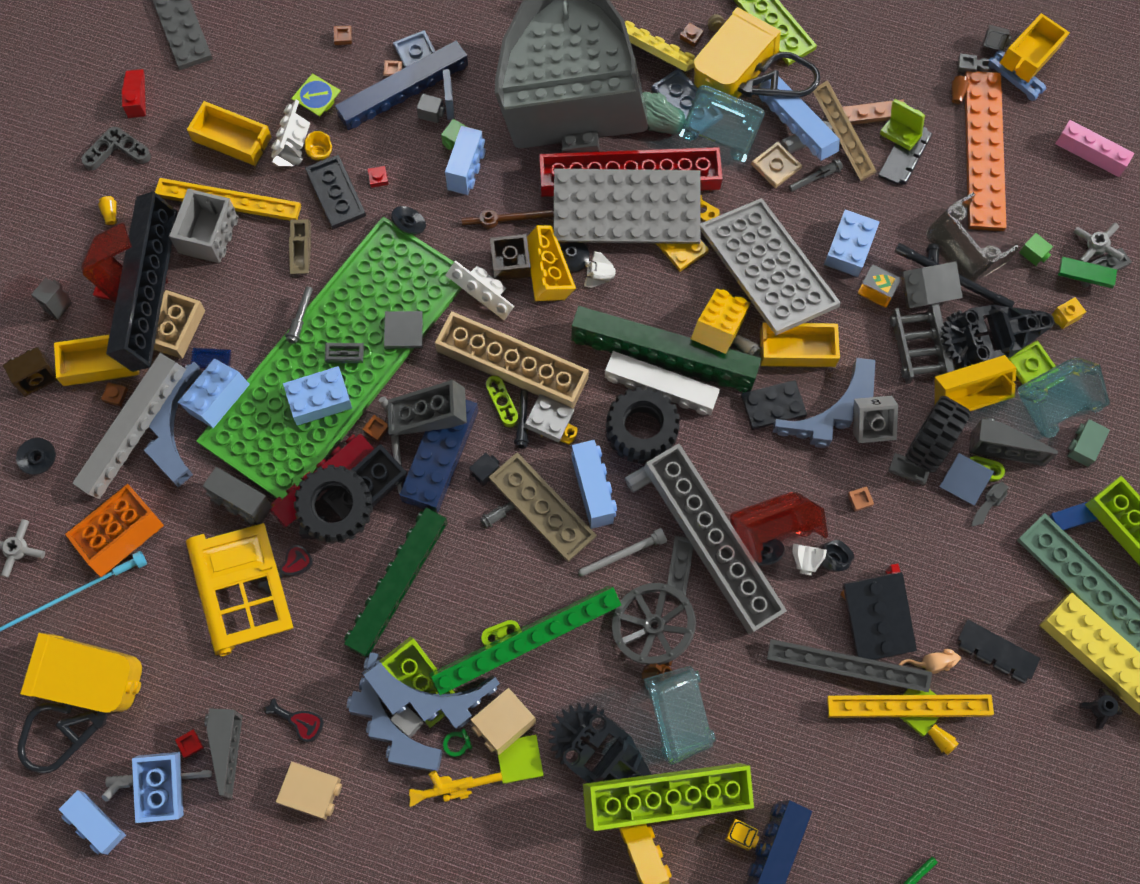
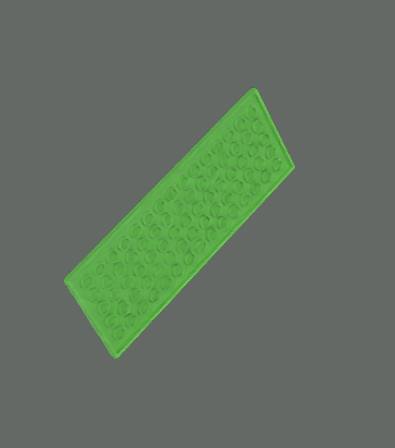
M383 216L306 308L302 320L304 324L299 335L300 340L296 344H292L286 341L284 335L247 379L250 385L214 428L207 427L197 439V443L276 499L279 496L283 499L288 495L286 490L293 484L298 486L305 474L309 471L313 474L317 469L316 465L329 457L330 453L333 452L414 350V348H384L385 311H423L424 337L462 289L446 276L454 261L412 234L401 231L392 221ZM326 343H364L363 363H325ZM330 349V351H359V349ZM339 356V357H359V356ZM339 366L352 409L297 426L283 383Z

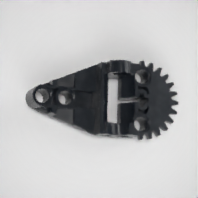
M999 305L974 307L963 313L959 310L957 314L956 312L952 313L943 322L945 327L941 328V331L945 334L941 335V338L945 339L946 342L942 343V345L948 346L945 352H951L950 359L955 357V364L961 362V368L1003 355L1009 359L1054 325V320L1047 312ZM985 318H987L990 330L996 345V351L993 350L989 335L981 336L979 338L975 337L977 335H981L987 332V327L984 321Z
M580 702L577 703L576 709L569 705L570 712L562 709L563 717L555 716L559 722H551V725L556 729L549 731V734L554 737L548 739V742L555 744L550 748L551 751H557L554 757L556 759L561 757L560 764L563 765L565 763L569 769L587 783L652 775L632 737L617 723L603 714V709L597 711V705L594 704L591 710L587 702L584 708H582ZM595 718H601L598 726H592V721ZM610 733L616 738V741L591 771L584 765L595 750L584 740H581L580 737H587L598 748ZM569 751H575L573 758H566V754Z

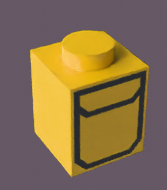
M734 819L725 840L749 851L751 847L755 848L758 843V829Z

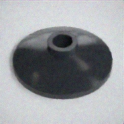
M399 206L391 213V219L395 226L405 233L417 235L421 234L426 228L423 216L410 207Z
M583 242L559 243L570 273L582 270L586 266L585 261H589L587 246Z
M32 438L25 441L19 447L16 454L18 467L30 475L46 472L52 467L56 458L54 446L44 438ZM41 456L40 460L36 461V458Z
M772 537L755 539L746 547L757 565L760 566L778 562L785 553L783 543Z

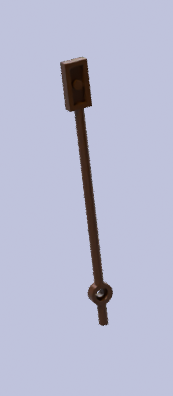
M485 210L479 217L462 218V225L481 224L482 227L491 229L496 227L498 222L554 217V210L497 215L493 210Z

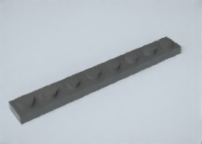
M770 639L768 660L929 692L932 678L931 671Z

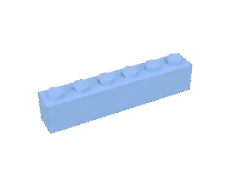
M778 77L777 89L793 91ZM771 79L760 83V88L770 89ZM759 95L761 101L765 102L770 110L779 116L781 122L785 123L790 131L800 138L801 143L806 145L811 153L821 161L839 151L840 139L799 97Z

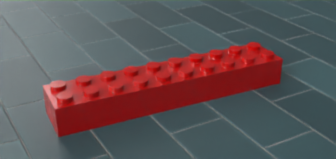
M719 147L540 154L541 197L554 196V169L700 170V191L720 190L722 184Z

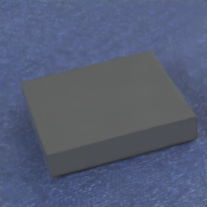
M385 311L384 348H422L423 311Z

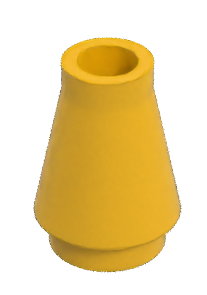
M111 196L100 198L98 203L106 225L117 223V202Z
M936 724L927 732L940 751L946 755H949L959 744L955 737L939 728Z

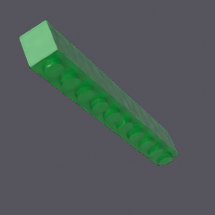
M606 586L428 675L436 692L442 695L621 606V602L614 587Z

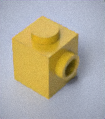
M1075 297L1058 306L1051 315L1054 322L1064 329L1080 320L1086 311Z

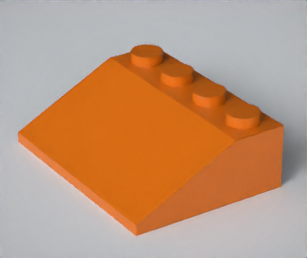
M127 484L65 535L87 564L102 577L153 534L157 533L164 524L130 485Z

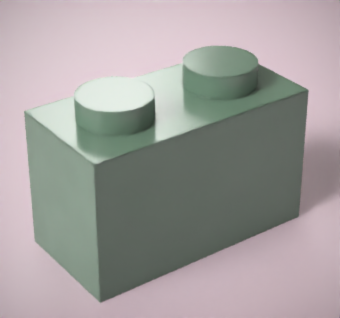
M1090 419L1084 424L1081 423L1075 432L1078 434L1076 439H1073L1068 446V449H1070L1068 457L1089 467L1095 462L1110 429Z

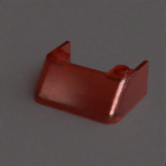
M123 222L94 237L81 265L83 275L114 303H116L123 266L113 256L132 247Z
M789 492L730 514L731 525L753 559L758 563L762 562V543L791 532H795L803 537L809 536L813 532L818 533L824 538L828 537L824 508L797 492Z

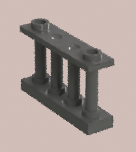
M939 303L931 304L925 314L900 316L899 308H896L890 316V325L894 327L902 363L901 375L905 378L906 384L911 383L914 375L934 372L945 374L955 371L953 361L950 359L951 353L945 352L948 346L942 345L946 340L941 338V335L945 333L941 331L944 324ZM921 321L930 323L931 329L928 331L904 333V323ZM924 338L934 340V347L908 350L906 342L907 340ZM929 355L938 357V365L912 368L910 360L912 357Z

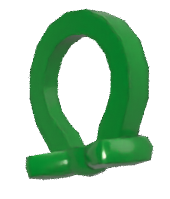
M462 729V732H451L445 737L443 747L448 755L458 757L463 755L467 749H472L470 738L465 729ZM454 736L464 738L466 741L459 752L450 751L447 745L449 739Z

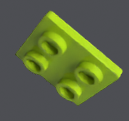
M894 99L892 102L891 118L880 130V135L910 151L922 137L925 115L906 103Z

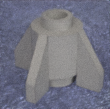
M286 141L283 150L272 159L271 163L278 167L298 166L303 159V156H301L302 151L297 150L291 143Z

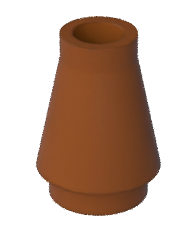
M956 76L952 81V102L955 104L962 103L969 86L968 78L965 76Z

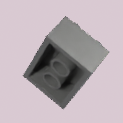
M215 467L203 484L206 495L211 498L210 501L218 506L224 505L226 510L235 516L238 513L250 525L253 523L261 524L272 508L264 494L218 467Z

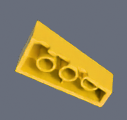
M537 225L527 236L535 301L565 300L576 287L558 240L554 236L553 227Z
M646 824L619 827L623 841L628 846L627 851L631 862L635 864L639 883L669 884V878L672 876L668 866H663L661 861L663 854L660 846H655L653 842L655 835L651 825L648 827Z

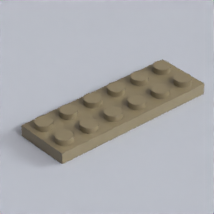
M518 452L489 476V480L567 563L596 538L597 535Z

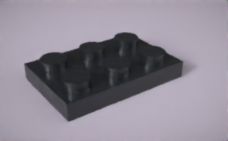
M796 380L741 394L752 430L774 425L776 419L791 421L807 416Z

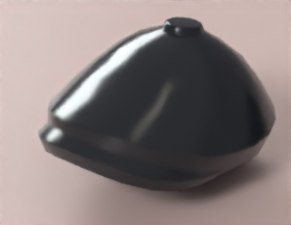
M833 540L819 547V549L827 550L826 557L821 564L829 571H844L850 567L854 560L853 551L840 540Z

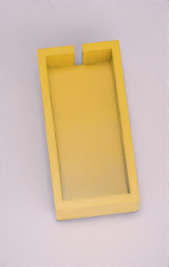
M1041 13L1008 48L1000 64L1012 72L1013 70L1016 71L1015 74L1028 83L1061 47L1070 32Z
M203 101L187 128L192 141L256 166L263 154L262 150H265L272 138L268 126L206 101Z
M716 289L697 321L691 340L726 354L745 319L751 302H748L743 297L735 296L734 298L726 290Z
M762 323L760 329L761 366L836 367L840 359L838 324L803 323L775 335L767 323Z
M109 335L54 343L56 378L63 386L140 375L139 370L131 372L106 354Z
M1003 355L936 376L935 404L941 396H947L968 408L969 411H973L1014 398L1016 367Z

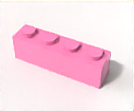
M1069 120L1055 143L1117 177H1120L1134 155L1133 152L1071 120Z

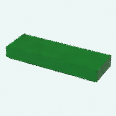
M1067 257L1060 259L1058 276L1108 288L1115 286L1117 269Z

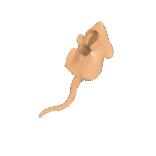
M944 649L943 652L925 655L923 662L906 659L901 661L899 665L911 663L931 671L932 674H936L942 670L949 671L950 668H953L961 660V657L951 649Z

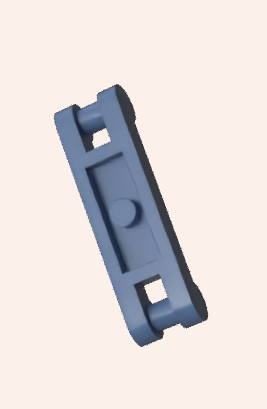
M998 50L994 57L989 59L987 66L1001 73L1002 76L1024 92L1029 100H1036L1039 96L1038 94H1042L1046 90L1045 84L1035 76L1027 83L1015 74L1016 71L1013 70L1012 72L1000 64L1005 52Z

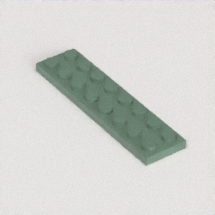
M1044 513L1017 541L1061 584L1140 652V603Z

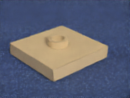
M776 142L751 163L775 189L802 168V164L779 142Z

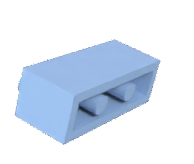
M77 790L59 808L63 813L61 818L67 824H73L77 828L75 832L82 839L85 840L87 838L91 842L90 848L97 854L108 855L126 836L82 791Z

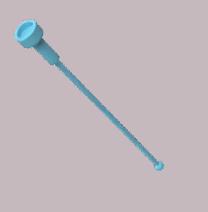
M141 551L132 554L133 559L113 568V571L1 626L0 631L114 574L117 576L135 566L139 568L147 565L144 555Z

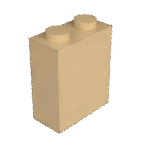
M509 688L471 719L473 725L471 729L478 737L482 736L486 740L484 744L490 752L495 751L498 755L536 724L535 717Z
M291 762L276 802L326 820L327 816H331L335 804L332 803L335 796L340 794L342 784H340L341 779Z

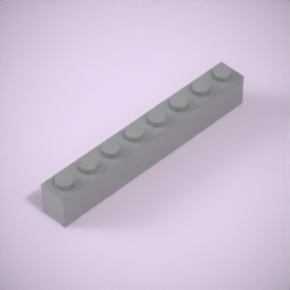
M162 353L158 355L73 481L74 485L95 498H101L145 430L150 426V423L172 393L178 381L182 378L186 371L184 367Z

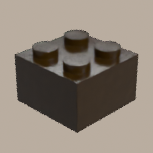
M526 234L490 238L494 279L506 280L531 277Z
M39 347L31 348L24 354L11 358L7 363L3 364L11 383L25 397L58 380L56 378V370L51 361Z

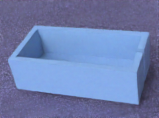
M595 440L572 445L571 459L590 529L613 524L617 511L615 500H611V484L609 481L606 482L607 471L605 464H601V449L599 445L596 446Z

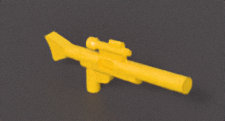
M435 770L431 771L429 777L434 784V788L424 791L409 789V806L412 807L424 799L443 795L444 802L459 797L460 799L469 798L468 795L472 794V791H467V789L502 781V773L499 772L474 779L470 776L452 781V778L449 776L439 777Z

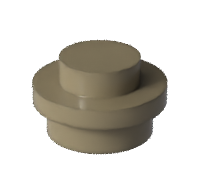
M718 14L712 15L708 19V28L711 31H718L725 23L724 18Z

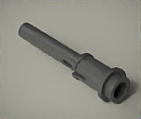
M833 159L831 163L820 167L819 171L789 185V189L793 192L821 177L824 179L835 172L839 173L843 169V165L839 159Z
M305 287L296 317L292 319L290 329L285 334L286 341L296 344L300 340L299 335L304 324L302 320L313 290L311 287Z
M508 502L502 507L498 506L488 514H483L480 520L485 528L493 527L492 524L505 517L506 513L515 507L511 502Z

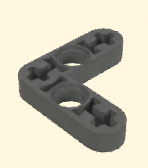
M111 127L85 152L81 160L86 169L95 170L117 148L140 164L149 162L151 154L146 146L122 129ZM112 135H118L121 140L119 141L117 137H112ZM127 142L133 143L131 148H124ZM101 146H108L107 150L103 152L98 151ZM137 150H138V152H140L141 154H144V153H145V155H144V156H142V155L139 156L138 153H137Z

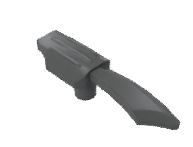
M1002 481L999 484H994L985 495L986 502L977 511L971 524L972 527L983 524L992 506H999L1007 496L1008 486Z

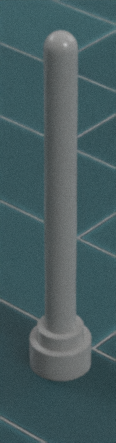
M659 528L653 531L651 537L581 568L578 574L585 576L652 544L662 545L667 542L663 530Z

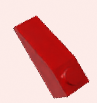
M144 69L130 70L125 73L122 88V107L128 118L146 116Z

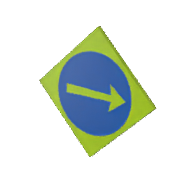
M312 73L291 100H298V104L320 117L324 111L327 112L332 107L334 99L341 90Z

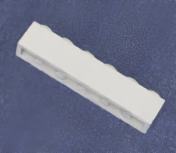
M613 351L605 370V378L612 383L624 384L632 390H635L636 387H642V390L650 387L653 392L659 390L663 392L662 396L664 398L668 396L671 402L677 403L685 409H694L701 415L712 414L720 391L719 388Z

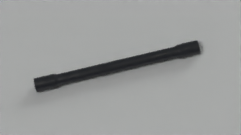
M900 242L894 250L896 254L924 267L940 265ZM959 274L962 287L988 299L995 305L1013 307L1014 301L996 294Z

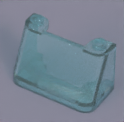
M702 85L697 90L679 136L685 140L692 141L696 140L699 135L730 148L732 158L745 163L765 112L758 106L712 87Z
M1083 358L1067 360L1018 388L1019 396L1039 433L1046 438L1054 437L1060 430L1058 423L1084 409L1099 412L1110 404L1100 364Z
M691 666L645 678V687L649 691V698L653 705L661 736L663 757L669 765L677 764L713 747V742H716L714 731L709 728L698 685V683H701L699 672L694 671Z

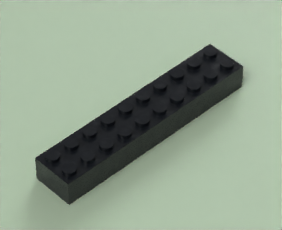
M154 191L137 196L135 200L106 351L107 355L131 372L151 367L172 247L169 235L178 213Z

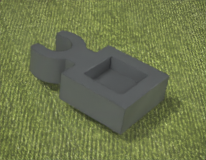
M959 54L958 72H976V70L988 72L989 67L985 66L988 65L989 59L977 60L976 55Z

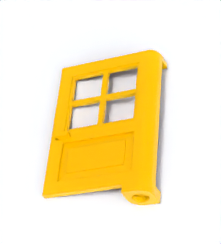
M264 523L206 539L205 534H201L186 540L215 655L226 656L232 653L231 650L236 645L294 629ZM267 576L272 596L248 603L243 583ZM239 584L244 604L220 611L215 591ZM273 600L278 620L255 627L250 607ZM246 609L251 628L227 635L222 615Z

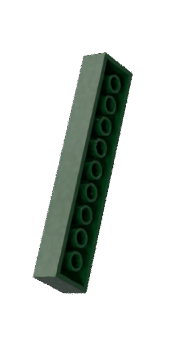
M578 306L572 323L571 341L578 345L585 344L592 346L595 350L609 351L611 354L615 351L654 366L664 367L668 371L675 370L682 372L685 376H696L706 382H716L723 387H734L740 392L752 390L761 362V358L731 349L725 354L691 340L690 337Z

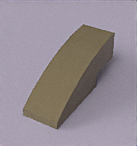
M308 219L290 220V274H309L311 222Z

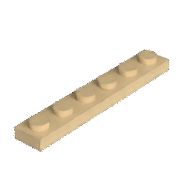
M828 81L822 83L813 93L836 136L840 139V143L859 179L862 181L877 171Z

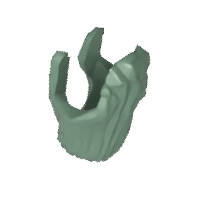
M643 92L647 109L648 130L670 135L678 134L685 124L684 112L669 103L661 93Z

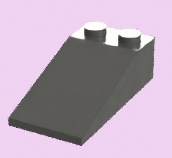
M454 380L388 400V433L390 436L452 428L467 423L465 388Z
M992 418L981 419L971 431L969 453L1046 466L1058 454V450Z
M209 708V714H206L204 723L207 726L218 792L220 796L232 799L243 716L232 709Z

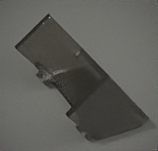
M974 192L951 205L929 226L927 237L932 244L939 245L941 248L940 254L948 263L957 262L958 274L976 282L1009 262L1019 247L1015 245L1002 253L997 247L992 245L981 249L960 222L965 218L967 214L966 209H968L976 195Z

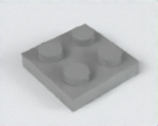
M540 394L524 427L559 443L575 409Z

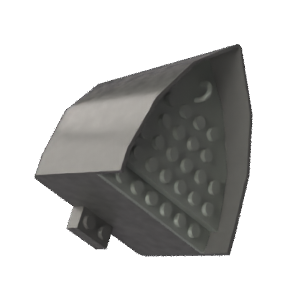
M523 0L503 37L495 77V95L514 146L517 148H527L562 143L563 153L600 152L599 138L646 131L648 129L647 109L625 21L611 1Z

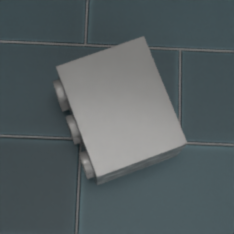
M187 189L169 237L179 254L220 263L222 257L224 258L226 255V246L228 241L230 242L232 239V230L238 223V215L230 198Z

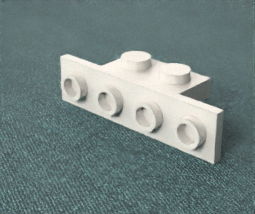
M298 100L288 104L284 109L285 116L280 121L281 127L276 133L277 139L271 147L273 149L271 155L273 159L283 150L286 141L291 143L297 150L303 147L310 122L295 113L299 103Z
M454 261L446 273L448 278L501 319L505 320L514 308L513 304L501 296L506 287L499 280L491 277L485 269L476 266L470 272L460 263Z

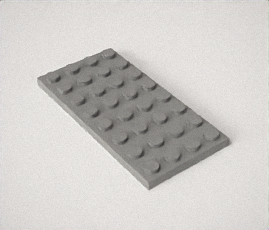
M554 169V236L558 242L700 244V170Z
M762 198L700 224V231L775 335L840 307L841 302Z

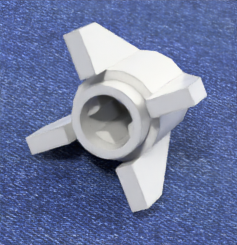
M594 251L592 257L594 262L585 261L587 276H590L586 277L585 287L592 288L610 282L614 278L615 268H613V264L601 252Z
M793 544L792 552L796 562V569H800L801 574L807 575L816 572L825 559L827 550Z

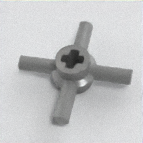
M1113 223L1105 232H1096L1093 235L1077 227L1074 233L1088 241L1087 246L1089 248L1079 261L1087 262L1093 255L1099 256L1105 252L1121 261L1125 254L1111 247L1109 239L1119 228V225Z
M21 519L15 537L0 541V549H3V554L7 557L1 573L3 577L9 578L15 560L22 559L25 555L41 559L45 556V551L29 548L23 539L29 524L27 520Z

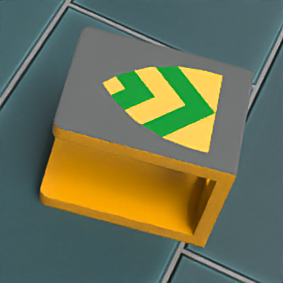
M872 265L858 294L886 308L902 278Z

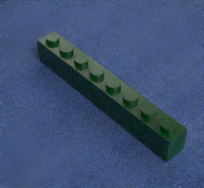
M427 507L424 512L421 511L416 518L417 523L414 528H410L407 532V540L404 545L398 547L395 560L391 561L386 567V575L377 582L375 586L377 590L374 595H370L366 600L365 610L357 615L354 621L356 625L353 630H349L344 637L346 648L364 658L369 657L370 652L374 649L448 524L447 518Z

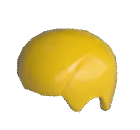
M322 131L309 133L305 139L307 155L314 160H324L330 156L332 152L330 137Z

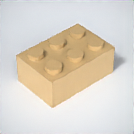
M165 290L154 350L183 359L205 313V309L200 301Z

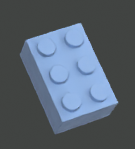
M461 126L445 170L447 190L468 195L470 189L474 188L475 173H479L480 159L484 158L486 151L483 148L485 139L482 137V131Z
M845 209L824 265L859 277L879 221Z
M213 359L180 398L178 403L190 415L214 428L250 384L238 371Z
M339 366L283 383L297 426L352 409Z
M180 752L138 755L132 758L135 823L181 818L184 813Z

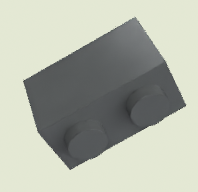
M46 277L31 294L40 307L56 319H59L72 304L68 298L69 294L62 289L63 286L58 281H51Z

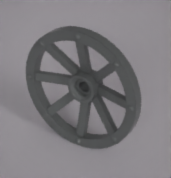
M649 583L633 589L620 601L621 606L617 607L614 612L612 632L617 646L629 659L642 665L655 663L660 665L676 659L688 648L696 629L695 612L690 601L680 590L663 583ZM650 592H660L655 614L650 612L641 595ZM670 594L676 597L682 604L661 618L666 595ZM635 599H637L647 617L645 620L624 614L626 608ZM686 610L687 628L665 625ZM621 620L645 628L622 638ZM658 624V627L656 629L652 628L653 626ZM663 633L683 634L684 637L674 649H671ZM649 634L641 655L631 651L626 646V644ZM658 636L666 654L648 657L655 637Z

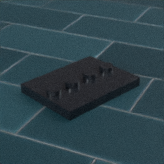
M903 572L842 583L856 656L875 660L917 651Z

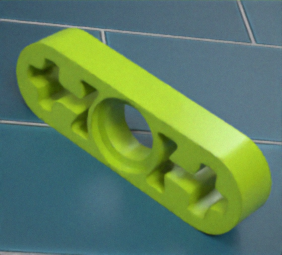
M491 376L486 381V389L502 424L506 427H514L518 423V413L502 379L498 376ZM492 382L498 384L499 393L496 394L495 388L491 387ZM500 397H504L508 402L506 405L500 406L497 404V400ZM508 409L510 416H514L513 421L506 419L505 410Z

